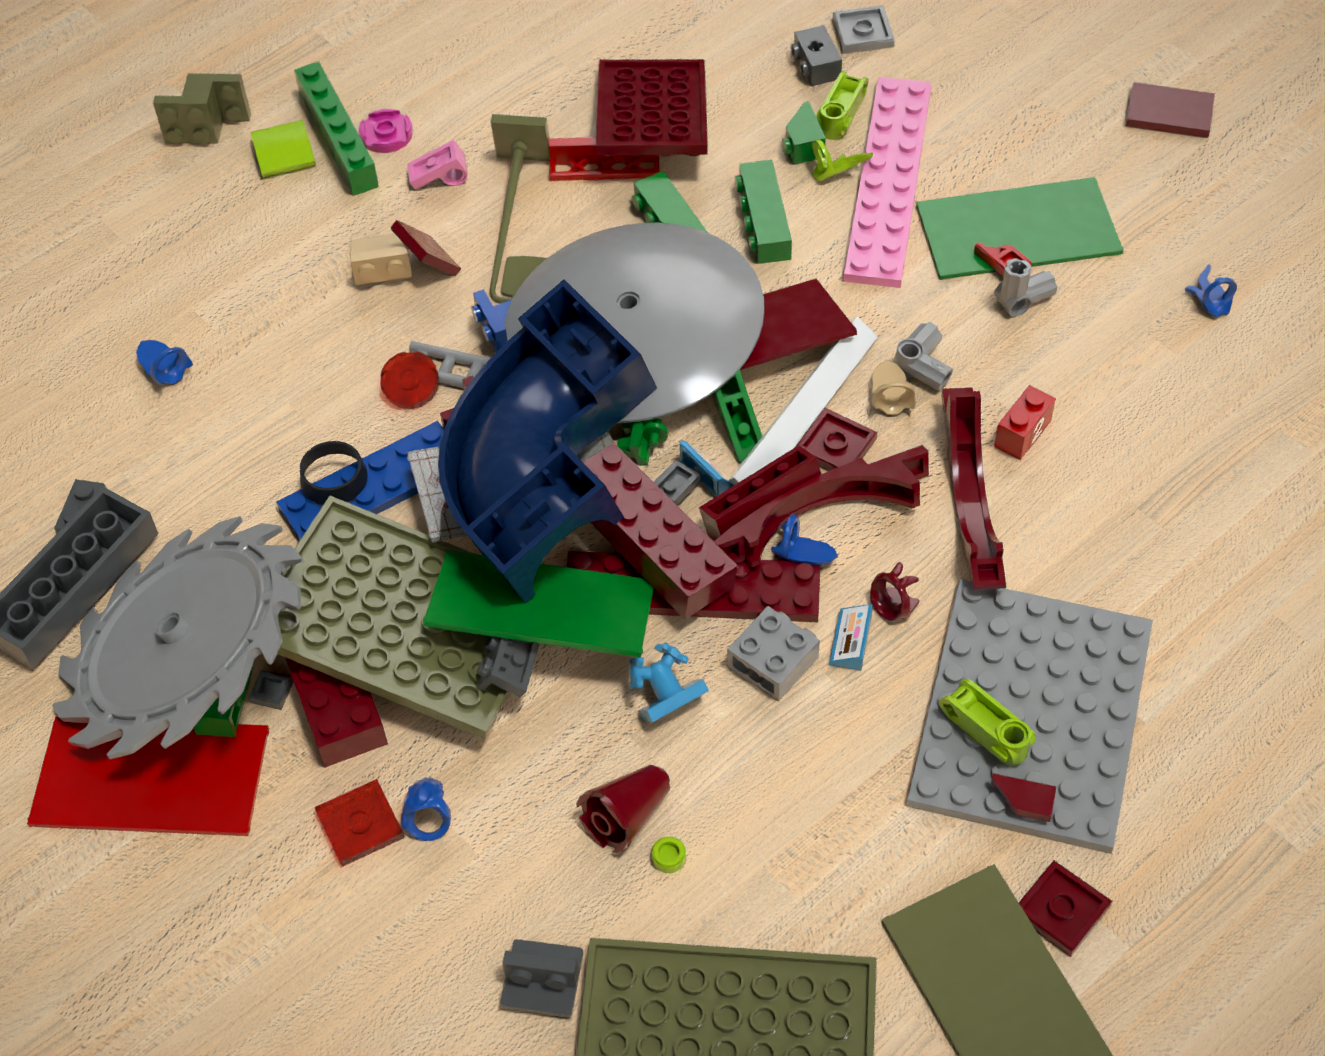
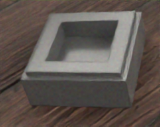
M261 670L249 696L250 702L282 710L293 685L292 677Z

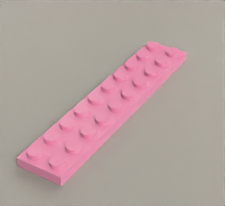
M878 77L865 153L873 152L874 155L863 163L844 272V282L901 288L932 82Z

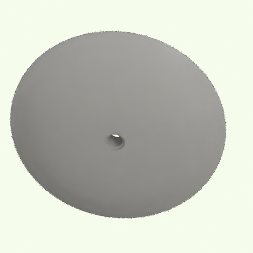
M637 223L592 233L568 244L549 256L535 268L519 287L510 303L504 323L508 341L523 328L518 318L565 279L641 353L657 386L656 390L618 422L629 423L659 418L678 412L708 397L729 381L738 369L745 364L759 339L765 312L764 297L761 284L749 262L739 251L722 239L689 226L670 223Z

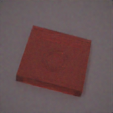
M377 779L314 807L341 867L405 838Z

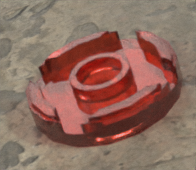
M405 351L398 353L388 359L381 370V390L388 401L399 408L413 409L421 407L429 402L438 391L440 382L438 369L431 358L421 352L413 351L414 353H406Z

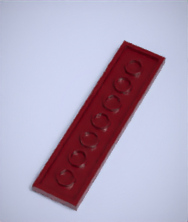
M568 551L566 565L568 568L644 578L620 553ZM746 560L736 563L738 567L733 589L690 616L755 620L769 606L776 612L786 614L791 621L818 622L820 565L798 564L783 560H761L760 564L751 567ZM655 589L653 590L649 615L681 616Z

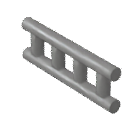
M411 341L409 345V352L416 353L414 358H420L425 361L428 356L443 359L439 371L435 370L436 373L433 374L437 375V383L463 388L462 379L472 375L475 377L490 359ZM455 362L471 366L466 377L450 374Z

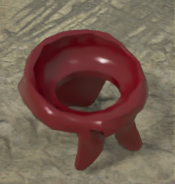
M898 562L890 573L881 572L877 574L871 583V603L877 613L889 621L909 618L920 601L917 598L910 597L905 589L909 585L918 582L919 578L912 575L901 579L898 578L903 571V564L901 562ZM886 582L891 583L894 587L886 589Z

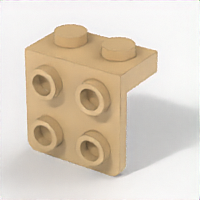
M395 233L351 241L350 262L356 285L412 277L408 248Z

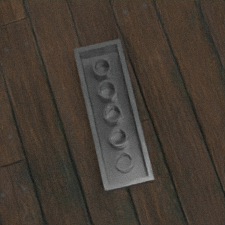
M102 486L0 593V651L33 670L159 534L151 513Z

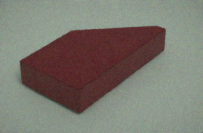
M993 773L991 784L1007 800V805L1015 815L1050 822L1057 786Z

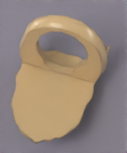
M888 360L877 365L872 374V402L874 408H879L887 415H898L906 408L914 409L916 407L915 390L912 385L907 384L906 376L902 369L896 363Z

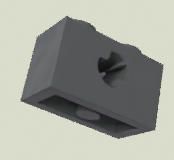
M822 25L794 32V43L791 44V53L794 60L797 59L800 64L802 76L807 77L811 86L836 81L842 71V58L826 27Z

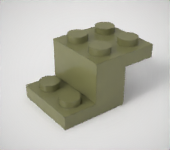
M188 73L182 96H155L153 100V106L165 143L218 144L223 121L250 122L251 110L241 74Z

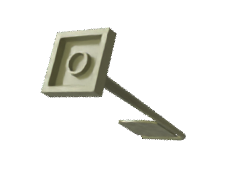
M492 114L490 123L496 156L512 158L490 285V295L496 302L503 303L513 299L525 279L537 266L547 259L534 256L508 257L506 259L501 293L511 296V298L496 295L495 289L523 159L550 161V137L547 118L500 114Z

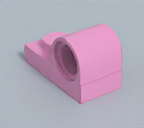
M454 140L407 163L409 182L415 189L439 177L444 183L451 186L461 185L468 178L465 154Z

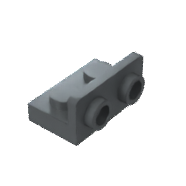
M489 636L484 646L488 650L486 657L481 661L477 669V675L480 676L477 688L484 691L492 683L520 698L527 691L540 643Z

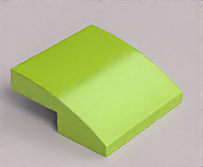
M303 120L250 132L263 178L316 166Z

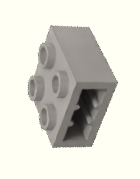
M767 606L727 649V666L777 701H780L819 658L820 640L817 639L812 631L802 629L794 624L783 612H776Z

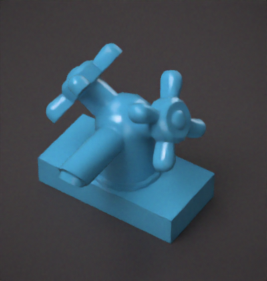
M668 643L655 646L654 649L664 655L660 661L653 663L650 667L643 666L644 657L630 659V688H643V680H647L657 696L655 702L638 710L643 722H654L709 691L703 679L693 680L684 686H680L671 667L674 662L679 665L681 662L687 664L689 659Z

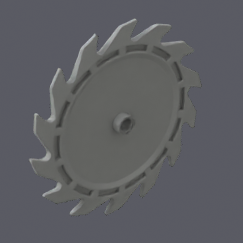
M238 516L218 522L188 545L187 543L193 532L187 529L167 542L143 572L140 573L141 563L136 560L121 575L106 609L98 614L95 606L92 605L81 622L80 636L82 649L80 654L75 658H69L64 655L60 657L59 676L71 685L75 692L70 699L53 703L52 706L59 718L64 722L88 723L86 728L69 738L68 742L70 744L89 749L121 737L107 753V757L113 759L133 754L168 728L161 742V745L167 748L189 734L217 698H219L218 711L221 714H224L243 693L255 658L263 654L269 664L273 663L283 642L278 613L284 607L297 610L301 608V589L283 577L281 572L288 566L302 563L304 559L291 545H264L268 540L282 532L283 528L281 526L261 523L232 534L243 522L242 518Z

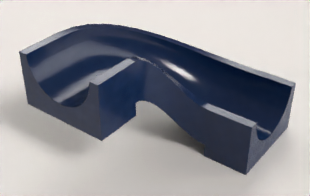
M565 279L518 318L523 328L488 360L462 393L444 428L439 447L438 470L440 485L451 513L484 558L525 603L536 595L533 590L535 574L546 555L559 541L575 529L589 522L607 520L615 526L624 518L605 484L577 455L585 447L605 434L657 389L641 353Z

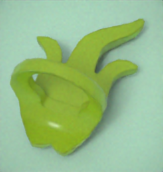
M816 139L812 143L817 160L813 177L823 181L843 171L857 167L859 163L871 159L874 154L871 152L855 154L849 157L842 154L838 159L832 161L825 144L820 139ZM820 148L822 149V151H823V153H824V156H825V158H826V162H825V160H824V158H823V156H822V153H821Z

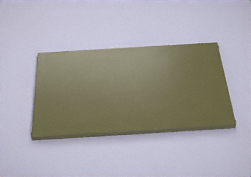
M995 864L987 866V868L882 919L885 928L959 1056H1113Z

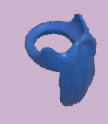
M156 340L141 341L136 350L138 362L145 369L146 373L159 384H175L181 381L186 368L193 366L191 359L183 348H169L166 344Z
M795 514L790 515L788 521L782 524V529L784 530L783 540L777 544V547L771 548V551L781 560L798 564L827 565L838 557L835 548L829 544L806 537H799L800 521Z
M425 777L409 786L408 792L405 795L401 814V826L403 830L406 829L416 839L434 841L441 838L449 829L451 811L443 799V784L440 781ZM432 807L433 810L441 815L443 822L438 830L426 833L418 829L414 819L416 811Z

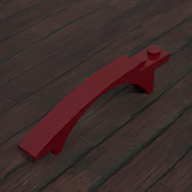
M973 387L942 389L941 397L948 441L947 455L953 496L973 590L1006 588L1002 558L1004 552L1003 542L997 539L993 530L984 482L981 443L980 391H973Z
M923 445L870 464H867L863 458L818 475L770 500L729 528L714 542L735 563L746 560L751 567L760 564L762 553L769 539L784 522L788 521L792 514L798 516L803 512L822 505L849 500L883 501L899 504L911 509L920 506V481L918 479L929 476V451Z

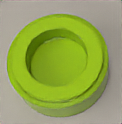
M671 836L657 840L652 847V862L654 866L664 873L679 871L686 862V848L683 842Z

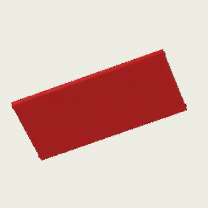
M55 717L32 807L27 819L29 827L249 836L269 735L268 725L238 724L235 737L196 735L193 728L189 734L169 747L164 748L161 742L168 730L167 728L133 754L110 759L107 757V753L121 737L89 749L72 745L68 742L69 738L86 728L88 723L64 722L59 717Z

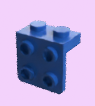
M483 289L473 293L475 305L471 306L475 321L477 323L480 322L486 341L488 343L491 342L497 352L507 342L504 323L512 299L493 306Z

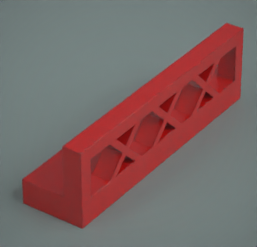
M596 137L549 138L550 181L639 179L660 173L659 155H644L640 157L616 155L608 157L596 155ZM654 162V169H642L639 167L641 163ZM622 163L626 167L622 170H614L611 166ZM588 164H595L598 166V168L593 171H587L586 169H584V167ZM556 165H568L571 169L556 172Z

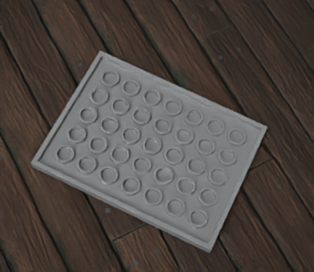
M960 579L908 796L907 807L1112 854L1153 620L1005 588L973 590L971 581ZM965 678L970 679L1035 732L1036 742L1029 748L1028 757L1019 765L1012 766L1002 763L945 715L939 705L940 699L943 696L951 695L959 688L961 680ZM1013 740L1007 741V742L1012 743V744H1017V743H1018V742L1013 741ZM993 773L1057 786L1050 822L1015 815L1007 805V800L991 784Z

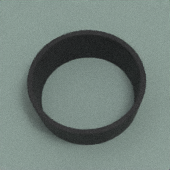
M327 441L317 444L305 453L300 463L301 489L308 499L317 504L324 505L329 496L349 502L362 492L367 483V468L359 452L345 442ZM344 454L358 461V469L355 475L348 482L337 487H318L310 483L304 476L306 470L314 461L326 455Z

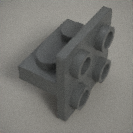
M515 939L512 950H505L502 962L505 983L500 1002L503 1009L571 1017L584 955L583 949L581 947Z

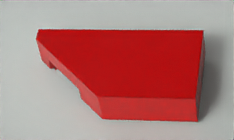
M977 243L974 246V252L1002 276H1004L1007 261L1011 259L1027 260L1032 266V261L1012 245L987 247L983 243Z

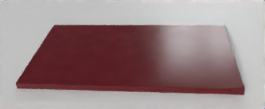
M817 279L763 294L764 320L759 339L753 352L739 370L857 335V329Z

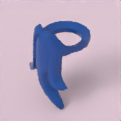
M1208 264L1198 278V287L1187 286L1185 291L1195 295L1202 307L1210 315L1218 318L1220 315L1225 316L1229 314L1233 296L1237 290V284L1233 279L1223 277L1216 278L1210 284L1207 277L1210 273L1211 265ZM1226 283L1229 284V287L1224 291L1220 284Z

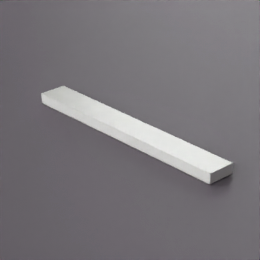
M858 316L851 321L857 329V335L835 341L731 476L729 481L733 485H736L796 446L878 336Z

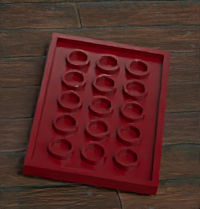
M599 59L596 155L608 157L616 155H633L636 157L644 155H660L664 157L671 155H708L705 59Z

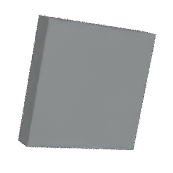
M884 6L833 12L832 19L843 54L894 47L895 39Z

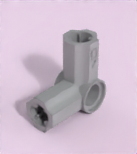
M1011 259L1007 261L1003 281L995 288L994 295L1012 317L1020 316L1029 309L1032 303L1056 294L1057 285L1050 271H1043L1030 276L1031 265L1027 260Z
M931 322L921 323L907 339L899 342L894 363L902 369L906 378L915 377L936 390L942 391L952 376L953 368L929 355L941 342L943 336L938 330V326Z

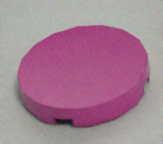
M395 109L373 111L368 114L369 118L365 121L363 119L359 125V136L365 147L377 153L398 151L410 142L413 135L410 118L406 114L405 116L400 114V111Z

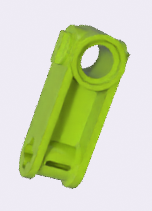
M841 71L824 103L816 113V118L825 138L839 139L848 131L852 119L866 95L869 83L867 77L860 79L849 76L847 72Z
M965 678L961 680L959 688L951 695L943 696L939 701L942 711L949 719L1006 765L1013 766L1024 762L1028 757L1029 748L1036 742L1035 732L1025 722L1021 721L970 679ZM1013 740V741H1016V742H1018V743H1017V744H1012V743H1009V742H1007V741Z

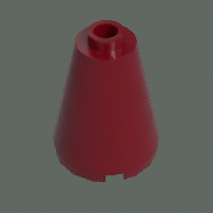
M647 765L583 793L577 801V808L582 806L583 815L579 818L589 836L603 848L606 845L614 847L615 849L612 851L614 853L624 851L670 791V778L667 772L661 767Z

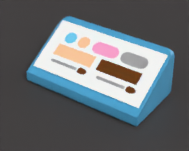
M684 440L680 442V462L701 474V483L713 495L718 496L734 486L696 447Z
M866 604L840 609L829 665L862 671L873 605Z

